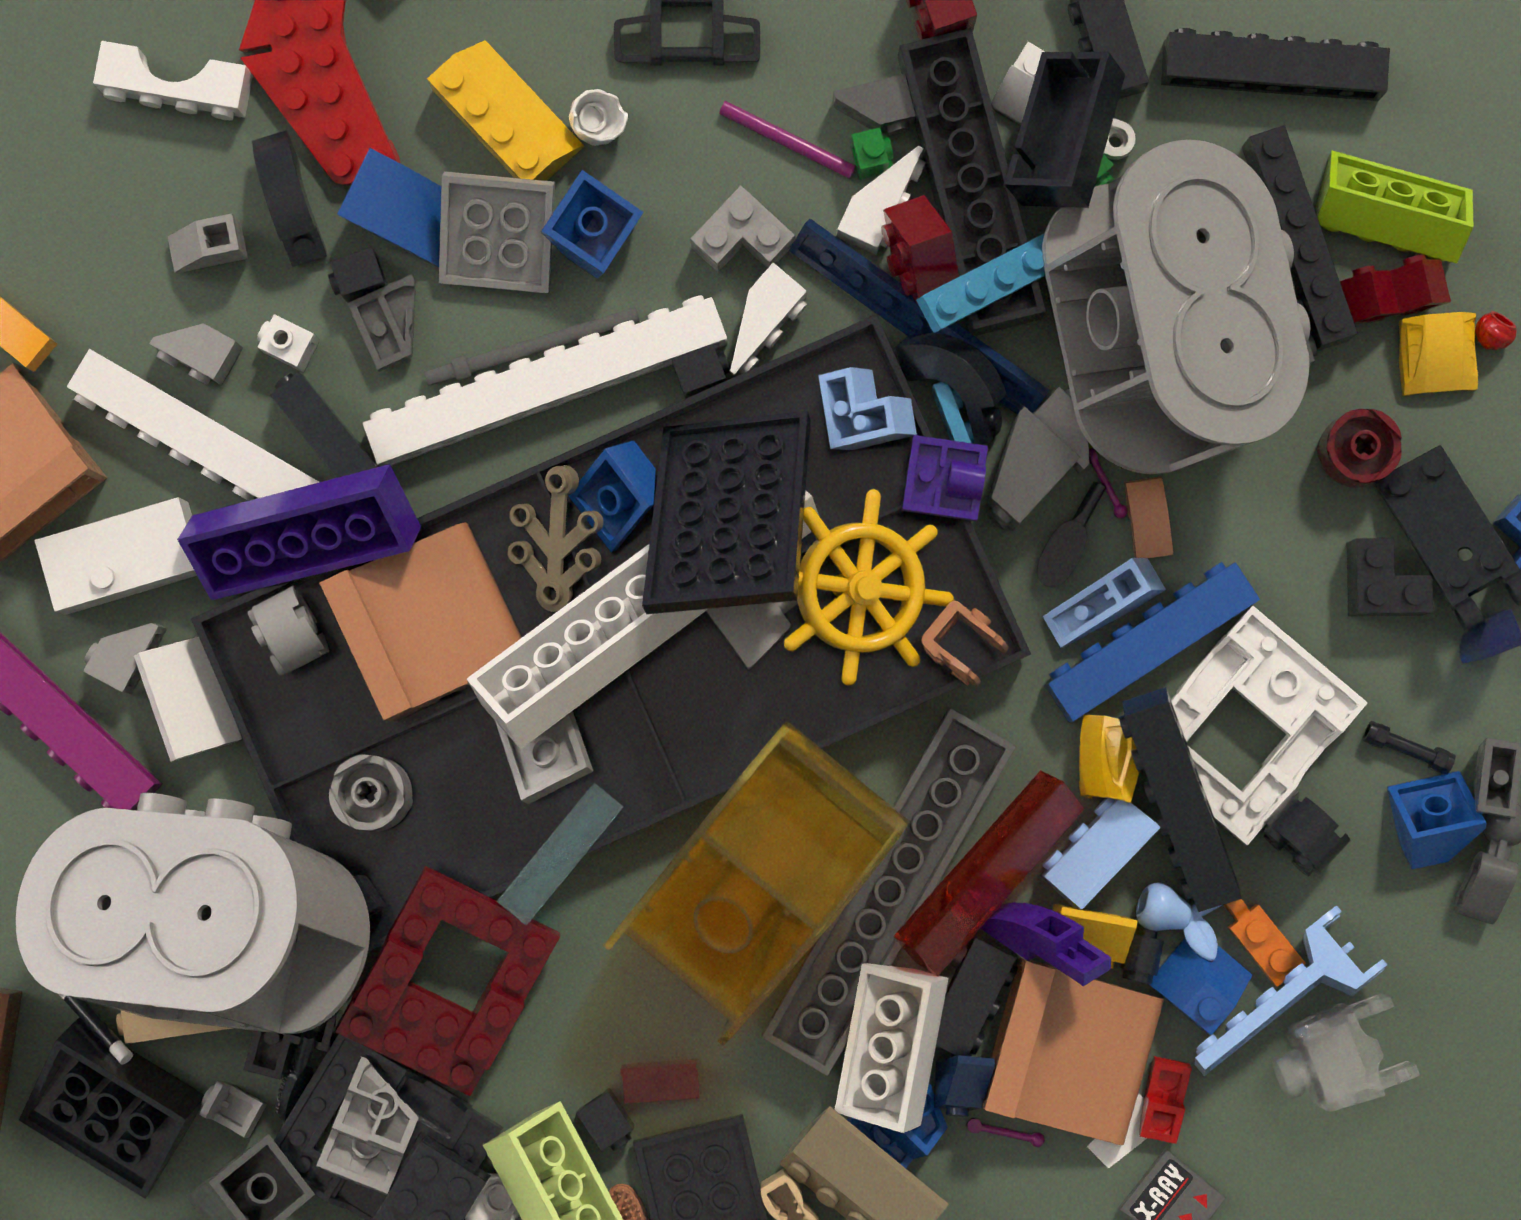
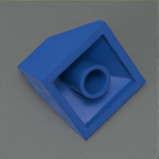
M635 441L605 448L579 481L576 491L568 495L581 513L597 511L602 515L603 527L597 534L611 552L619 548L654 505L656 468ZM588 516L587 521L593 528L595 524L594 519Z
M1460 771L1387 787L1398 840L1412 870L1449 862L1486 829L1487 823L1482 813L1476 812L1475 800Z
M1184 937L1159 967L1157 976L1153 975L1152 984L1149 985L1201 1030L1212 1035L1236 1007L1252 974L1219 946L1214 961L1202 958L1194 952Z

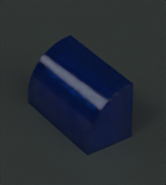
M1511 608L1483 616L1485 624L1468 633L1464 632L1460 643L1462 664L1484 660L1521 645V632Z

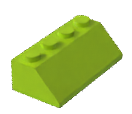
M1331 150L1315 208L1320 226L1331 232L1342 231L1356 235L1361 240L1367 242L1377 241L1392 245L1399 251H1413L1427 255L1431 259H1441V262L1458 263L1474 228L1472 189Z

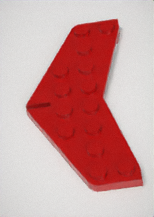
M255 0L239 51L249 52L269 47L272 48V51L240 57V59L328 176L338 184L352 185L369 148L400 163V157L392 140L388 139L346 45L343 26L346 0Z

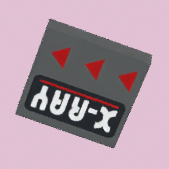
M1164 1149L1121 1203L1119 1209L1133 1220H1209L1226 1197L1168 1150Z

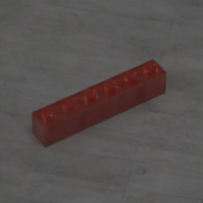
M1040 770L893 937L915 963L938 977L1084 811L1083 806L1064 781Z

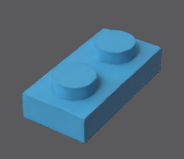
M944 382L934 384L931 392L949 440L975 443L970 422L963 423L958 410L963 408L959 393Z

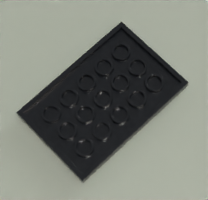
M808 411L663 427L642 607L646 615L797 601L811 426Z

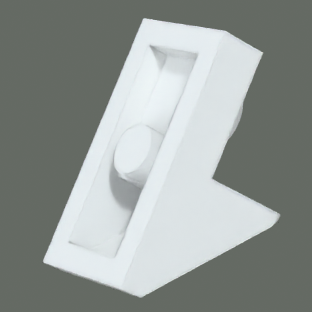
M1027 42L1014 65H1011L991 102L994 110L1021 125L1041 54L1045 52L1030 42Z

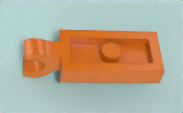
M1242 899L1223 904L1235 919L1227 928L1274 986L1278 987L1286 979L1285 976L1301 963L1306 964L1260 905L1255 904L1248 909Z

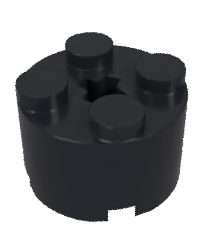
M1293 790L1265 820L1264 827L1266 829L1263 831L1265 833L1263 837L1278 851H1281L1283 848L1293 855L1291 862L1303 874L1309 877L1312 872L1320 874L1351 840L1346 833L1340 838L1334 832L1339 825L1309 798L1305 797L1300 802L1298 800L1299 792Z

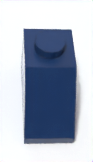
M957 1055L936 1062L934 1108L946 1109L947 1116L968 1117L969 1111L982 1108L995 1067V1059Z

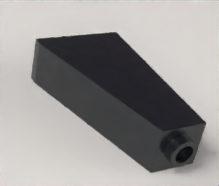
M300 372L295 375L290 373L276 383V391L271 394V397L336 478L379 467L304 375Z

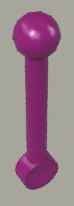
M1090 448L1089 463L1092 464L1102 485L1106 487L1105 491L1114 506V515L1117 518L1126 517L1128 513L1127 507L1120 503L1098 461L1097 453L1093 448Z
M971 1118L967 1123L968 1130L973 1134H977L980 1131L1028 1141L1034 1147H1040L1045 1142L1044 1136L1039 1132L1031 1135L982 1124L978 1118Z

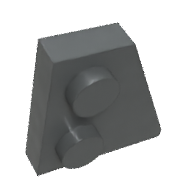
M412 274L347 303L379 372L413 357L416 281Z

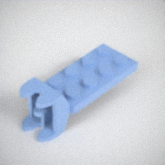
M1338 906L1328 911L1305 930L1303 942L1309 967L1306 968L1303 963L1298 965L1285 976L1286 979L1283 981L1285 986L1278 992L1274 987L1268 989L1256 999V1004L1254 1005L1256 1009L1247 1016L1244 1011H1241L1226 1024L1225 1030L1227 1032L1217 1039L1213 1034L1196 1048L1198 1056L1195 1057L1194 1065L1203 1076L1207 1075L1320 983L1354 996L1385 970L1387 963L1382 959L1363 974L1347 955L1355 948L1354 945L1348 942L1341 948L1325 930L1340 917L1339 914L1342 911Z

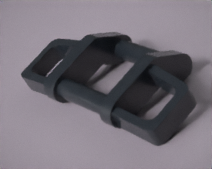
M650 0V15L623 18L615 21L614 58L618 62H651V66H662V62H713V65H724V62H757L760 59V22L754 18L724 15V0ZM662 7H712L713 47H662ZM650 22V55L622 54V28L627 25ZM724 22L749 25L753 28L754 51L752 54L724 55Z

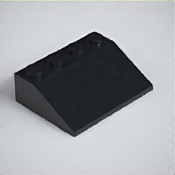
M78 1018L56 1040L19 1121L146 1199L194 1121L202 1105L204 1094L131 1049L129 1050L133 1053V1057L129 1062L121 1065L85 1023Z

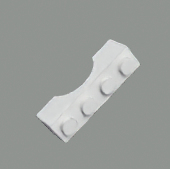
M101 41L93 84L103 93V97L112 101L125 102L126 98L138 99L140 104L152 108H161L162 104L175 106L177 111L183 113L197 114L198 110L211 112V115L215 118L231 121L234 116L243 118L246 116L253 75L246 65L210 59L196 76L181 82H168L151 74L147 58L138 47Z

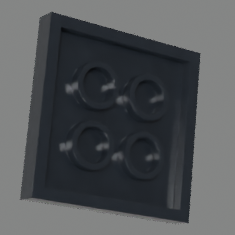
M743 1114L633 1140L651 1220H768L766 1208L761 1197V1187Z

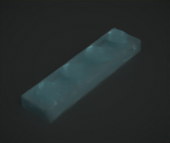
M594 783L497 902L527 926L624 806Z

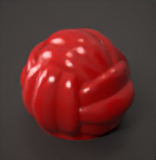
M1491 311V313L1483 315L1477 321L1475 333L1477 340L1483 348L1498 350L1508 347L1515 340L1517 327L1504 315Z

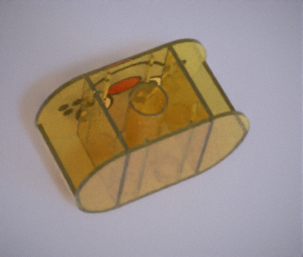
M786 721L709 813L603 947L610 951L624 933L729 1020L716 1040L724 1046L849 904L895 845L910 821L789 721Z

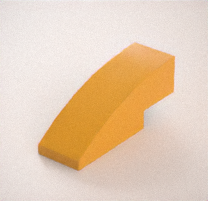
M0 296V346L26 368L35 372L58 343Z

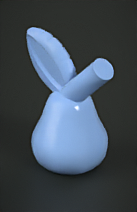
M1152 883L1145 887L1139 897L1136 908L1139 924L1143 928L1153 931L1183 929L1189 946L1196 954L1208 961H1214L1216 958L1218 943L1215 932L1202 917L1222 905L1198 912L1195 904L1190 905L1170 886L1164 883Z

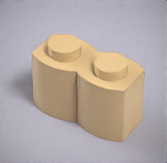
M785 1168L761 1181L762 1201L767 1211L776 1220H820L815 1210L803 1201V1194L799 1183L788 1175Z

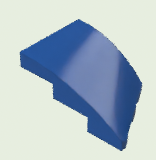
M369 148L337 215L439 267L442 186Z
M928 1084L921 1126L910 1131L901 1133L852 1117L847 1119V1121L905 1168L909 1166L913 1159L927 1156L948 1128L941 1110L934 1108L935 1094L931 1084Z

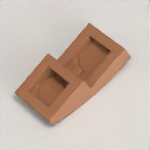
M1162 477L1124 482L1127 514L1131 521L1134 557L1154 558L1173 555L1171 528Z

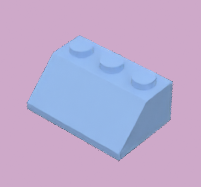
M1105 798L1094 810V813L1098 816L1088 826L1084 823L1080 824L1068 837L1072 843L1062 853L1058 849L1054 851L1042 864L1046 870L1040 876L1072 907L1082 910L1161 828L1132 803Z

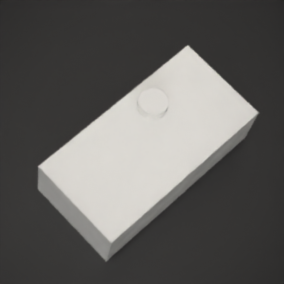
M177 497L34 540L54 611L67 615L197 576L177 540L192 516L189 503Z

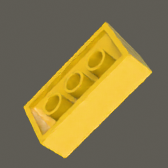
M486 40L453 54L427 78L432 91L514 178L547 181L584 147L582 142Z

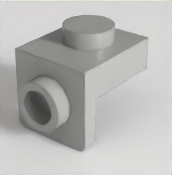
M217 1081L204 1094L201 1103L203 1108L199 1115L220 1123L242 1137L249 1138L267 1103L231 1083Z

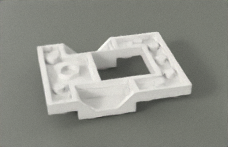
M1253 605L1247 609L1230 631L1223 635L1178 688L1177 693L1171 699L1186 742L1231 689H1234L1286 734L1263 761V766L1242 791L1189 747L1215 820L1246 846L1265 826V820L1297 788L1305 772L1324 749L1345 731L1367 705V702Z

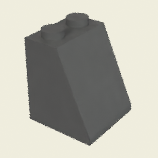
M1026 407L1019 412L1011 425L985 505L990 510L987 516L1002 530L1008 527L1013 531L1080 458L1076 452Z
M267 1134L214 1173L186 1197L204 1220H285L315 1194L270 1135Z

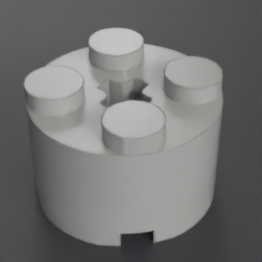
M294 586L253 606L248 611V615L254 625L251 627L253 634L261 647L268 646L272 653L270 660L280 676L290 673L329 652V647L323 633L316 634L318 632L315 624L317 621L300 592L295 590Z
M358 755L346 760L337 768L331 788L329 789V802L334 814L346 825L363 831H384L397 825L410 810L413 803L412 785L407 773L396 762L375 755ZM368 786L377 788V792L374 794V801L365 799V796L369 793Z

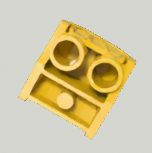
M1476 313L1426 314L1404 318L1399 321V369L1402 396L1478 390L1475 351Z
M1083 715L1079 748L1080 796L1088 799H1092V797L1111 798L1131 803L1139 776L1131 750L1136 749L1132 737L1125 738L1117 718L1101 715Z

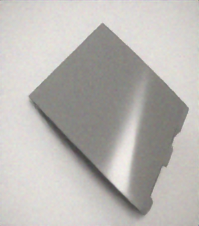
M361 1056L316 1168L387 1195L419 1117L401 1100L390 1084L386 1083L367 1058Z

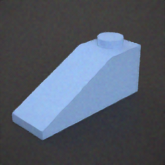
M1131 558L1045 614L1043 618L1060 648H1064L1137 609L1166 589L1148 558Z

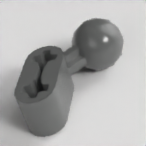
M1517 804L1515 819L1483 814L1487 823L1483 833L1489 841L1487 852L1479 851L1476 854L1457 893L1454 905L1455 913L1491 925L1497 921L1518 876V863L1510 861L1509 856L1511 847L1521 842V806Z

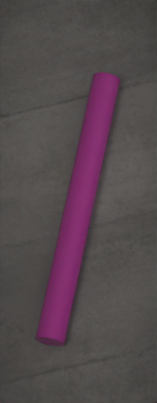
M727 101L723 103L720 109V115L849 179L854 172L856 165Z

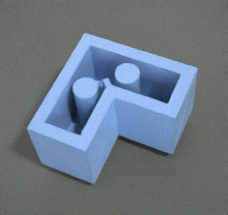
M849 367L818 375L830 449L855 450L917 435L911 398L887 396L877 399L872 370Z

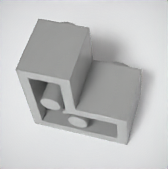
M740 185L690 238L691 248L712 268L719 272L742 247L748 250L768 269L772 263L777 264L789 251L795 241V235Z

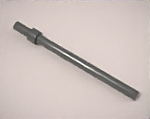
M634 307L470 358H466V355L451 359L452 363L424 371L428 386L457 377V380L471 377L472 372L577 341L593 333L600 334L613 330L614 326L626 321L633 320L634 323L639 322V317Z

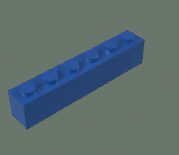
M1220 562L1203 573L1207 579L1196 587L1192 582H1189L1175 591L1173 595L1176 600L1166 607H1163L1161 602L1142 613L1145 620L1135 627H1132L1130 622L1112 632L1111 636L1114 640L1106 646L1101 647L1099 642L1080 653L1083 660L1072 668L1066 662L1049 673L1052 681L1044 686L1067 721H1075L1259 601L1260 598L1237 563L1235 562L1226 567L1223 562Z

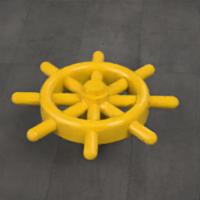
M875 489L869 490L866 494L862 523L843 524L829 530L812 507L804 508L803 520L817 538L809 547L800 563L797 602L805 623L784 640V647L788 651H795L814 635L833 647L845 650L841 679L847 686L853 685L857 680L860 652L878 651L893 644L907 665L910 667L918 666L921 658L905 635L916 622L923 604L947 607L950 602L954 601V597L950 592L925 589L923 568L916 554L937 536V528L934 525H927L906 541L895 531L878 525L881 494ZM860 538L857 565L855 566L840 545L849 540ZM876 541L886 547L891 554L871 569ZM828 555L842 574L836 576L819 574L820 568ZM900 566L904 586L881 582ZM817 589L832 591L837 598L821 610L817 598ZM879 598L902 601L894 618L891 617ZM851 606L848 633L845 634L836 629L830 622ZM867 608L881 627V630L862 636Z

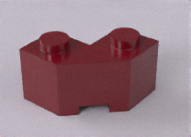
M1417 255L1404 259V266L1393 270L1375 271L1373 265L1353 270V277L1340 281L1354 324L1378 322L1384 320L1385 317L1403 313L1406 316L1450 303L1451 299L1441 259H1426L1425 255Z

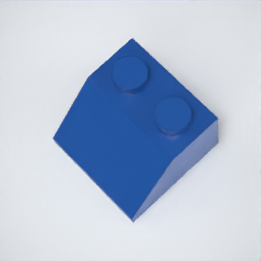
M581 170L541 233L567 259L595 278H599L604 274L644 212Z

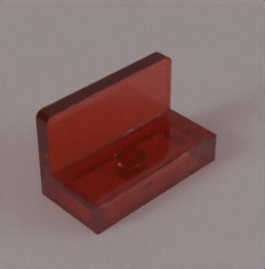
M697 1059L622 1064L620 1068L621 1076H623L624 1104L700 1098Z

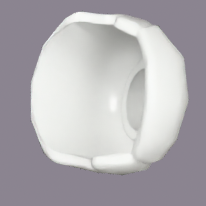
M600 89L584 91L572 102L569 114L570 125L577 137L594 146L609 144L624 132L628 120V113L622 109L618 97Z
M488 1173L491 1176L466 1215L465 1220H516L519 1213L498 1173Z

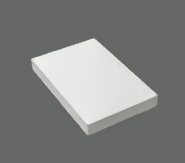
M199 637L139 652L134 655L171 762L229 745L242 739Z

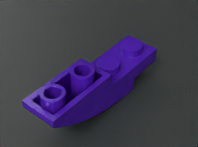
M1013 902L1002 904L976 919V926L1027 961L1039 956L1082 986L1087 985L1111 970V957L1083 939L1084 927L1053 910L1038 905Z

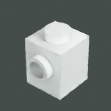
M275 314L270 322L266 321L262 325L257 340L260 342L258 348L264 354L303 373L320 341L314 333Z

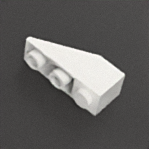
M917 146L852 196L837 229V238L877 255L880 246L888 247L881 231V226L886 224L883 209L910 199L911 195L905 191L910 180L918 181L926 163L920 159L923 151L922 147Z
M772 263L749 289L731 365V378L754 369L759 362L756 355L764 346L768 349L772 348L783 334V331L780 330L782 325L788 318L795 321L807 307V304L804 302L807 291L775 263Z

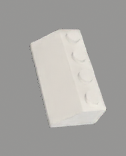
M862 964L835 1111L839 1114L901 1133L921 1126L949 978L913 968Z

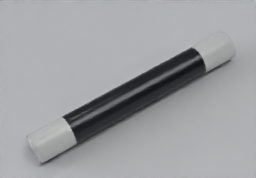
M60 995L121 1065L131 1060L133 1053L86 1001Z

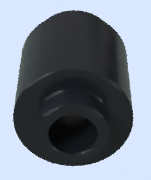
M1136 927L1125 963L1120 965V968H1123L1122 978L1152 984L1153 975L1157 976L1164 944V940L1157 939L1158 931Z

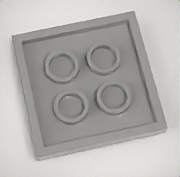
M444 172L442 174L439 283L549 293L552 243L541 231L554 212L555 182Z

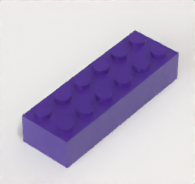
M388 464L192 515L177 540L209 598L215 600L409 552L421 525L391 465Z

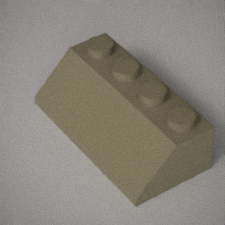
M830 1106L801 1131L779 1162L793 1180L805 1184L816 1193V1197L822 1204L834 1208L846 1220H937L949 1205Z

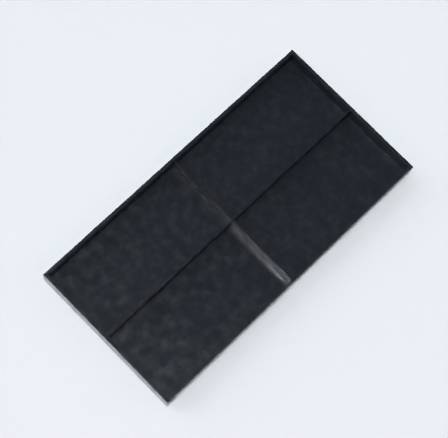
M873 315L417 518L421 528L414 543L464 522L469 524L521 637H524L556 612L545 610L539 604L536 597L537 583L522 564H515L508 557V548L513 542L527 541L533 547V555L547 571V556L524 527L515 526L511 522L510 511L513 506L518 504L531 505L535 510L536 518L549 533L551 492L546 487L545 478L551 468L563 465L570 466L577 472L580 481L605 448L635 441L656 468L655 501L663 427L808 411L811 426L806 491L812 495L818 514L827 528L831 530L843 524L862 523L866 494L871 489L878 490L881 494L878 525L895 531L906 541L927 525H934L937 528V536L916 553L923 568L925 589L950 592L954 597V601L960 602L969 611H972L973 608L978 609L991 620V624L988 627L1000 635L1009 648L1004 654L1001 653L960 619L938 645L970 668L979 678L1031 655L971 521L902 511L913 436L855 450L830 449L818 375L849 367L873 371L877 399L887 396L911 398L917 435L932 437L877 315ZM556 475L555 483L558 488L562 485V478ZM568 495L565 536L578 525L577 520L581 514ZM654 505L616 551L611 552L598 534L592 533L564 559L563 573L576 563V555L582 549L594 548L601 555L600 566L596 570L586 573L572 586L573 595L571 601L650 543ZM521 509L519 517L524 522L526 520V512ZM586 521L587 526L592 529V526ZM812 532L802 538L800 563L809 547L817 540ZM860 538L849 540L840 545L855 566L857 565ZM876 541L871 569L891 554L886 547ZM519 546L517 554L522 559L524 557V549ZM587 553L584 561L588 566L592 564V557ZM829 555L819 571V574L830 576L842 574ZM371 561L259 588L191 618L277 819L292 823L290 840L333 858L347 869L353 877L356 875H366L386 904V908L369 919L370 940L368 952L383 946L389 930L425 866L488 897H493L965 685L952 674V670L945 664L941 666L939 663L937 665L925 652L922 644L923 634L946 608L944 606L923 604L916 622L905 635L921 658L918 666L910 667L907 665L893 644L878 651L860 652L857 680L851 686L845 685L841 679L845 650L827 644L816 635L812 636L795 651H788L784 647V640L805 623L798 604L784 614L792 628L750 670L741 661L706 610L573 710L593 772L530 804H526L520 799L496 722L481 705L471 686L462 691L453 692L441 698L439 702L397 722L383 720L320 585V582L340 572L355 569ZM900 566L881 582L904 586ZM294 586L295 590L300 592L317 621L315 623L318 629L316 634L323 633L329 647V652L290 673L280 676L270 660L272 653L268 646L261 647L253 634L251 627L254 625L248 615V611L253 606ZM550 587L549 594L554 600L556 591L553 587ZM817 589V598L821 610L837 598L832 591ZM879 598L891 617L894 618L902 601ZM851 606L830 622L836 629L845 634L848 633ZM867 608L862 636L881 630V627ZM358 755H375L390 759L404 769L412 785L413 803L406 816L397 825L384 831L371 832L354 829L337 818L329 802V789L331 788L337 768L346 760ZM368 786L369 793L365 796V799L374 801V794L377 792V788Z

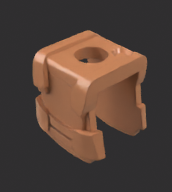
M952 601L923 634L922 644L925 652L937 665L938 663L941 666L945 664L952 670V674L965 685L972 684L977 687L981 683L979 677L938 644L960 619L1001 653L1004 654L1009 647L1000 635L988 627L991 624V620L976 608L969 611L960 602Z

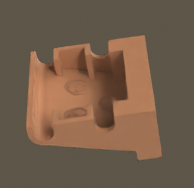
M12 363L0 373V563L107 479L106 475L79 441L75 440L63 427V421L40 392L20 373V367L15 363Z
M466 522L413 543L409 552L373 560L355 569L340 572L320 582L322 590L384 721L397 722L439 702L441 698L453 692L462 691L470 687L467 681L469 676L522 638L469 524Z
M1019 957L1016 965L1018 970L1010 986L990 1057L995 1059V1067L982 1107L986 1111L1010 1118H1019L1106 1142L1124 1145L1164 999L1098 979L1082 986L1054 966L1033 960L1027 961L1023 957Z

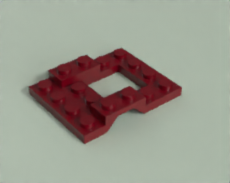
M425 866L389 930L376 962L364 983L354 993L336 1026L335 1032L471 1096L485 1069L489 1070L521 1014L524 1008V1000L560 938V932ZM441 920L506 951L473 1011L410 981L423 958V951Z

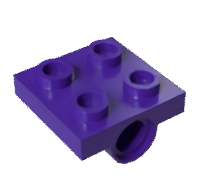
M913 435L902 511L976 522L984 488L988 446Z

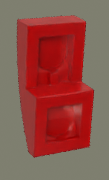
M1153 1056L1139 1129L1140 1137L1177 1144L1185 1113L1183 1102L1192 1071L1190 1063Z

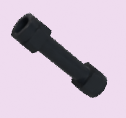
M1374 721L1369 722L1363 735V741L1374 747L1383 748V746L1426 762L1429 769L1445 775L1449 774L1455 762V754L1440 747H1436L1433 750L1390 732V727Z

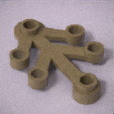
M567 465L555 466L546 474L545 484L548 491L551 492L549 533L536 518L535 510L531 505L518 504L513 506L510 511L511 522L515 526L524 527L547 556V571L535 558L533 547L527 541L513 542L508 548V557L513 563L524 566L537 583L536 597L539 604L545 610L551 612L559 611L570 603L573 595L572 586L586 573L596 570L601 564V555L596 549H582L576 555V563L563 573L564 559L590 534L599 532L604 523L603 517L599 512L586 511L578 517V525L565 536L567 495L575 492L579 484L577 472ZM556 475H559L562 478V485L560 488H558L555 483ZM521 509L526 512V520L524 522L519 517ZM588 516H591L595 522L592 529L586 523ZM519 546L524 549V557L522 559L517 554ZM587 553L592 557L591 566L586 565L584 561ZM550 587H553L556 591L554 600L549 594Z

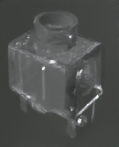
M1380 993L1351 1005L1338 1002L1290 1024L1286 1029V1036L1292 1050L1271 1058L1275 1075L1286 1098L1291 1100L1308 1093L1313 1104L1325 1111L1332 1112L1384 1097V1089L1420 1076L1417 1065L1409 1061L1378 1071L1379 1064L1384 1057L1378 1039L1366 1035L1359 1025L1358 1020L1393 1008L1394 1005L1391 997Z

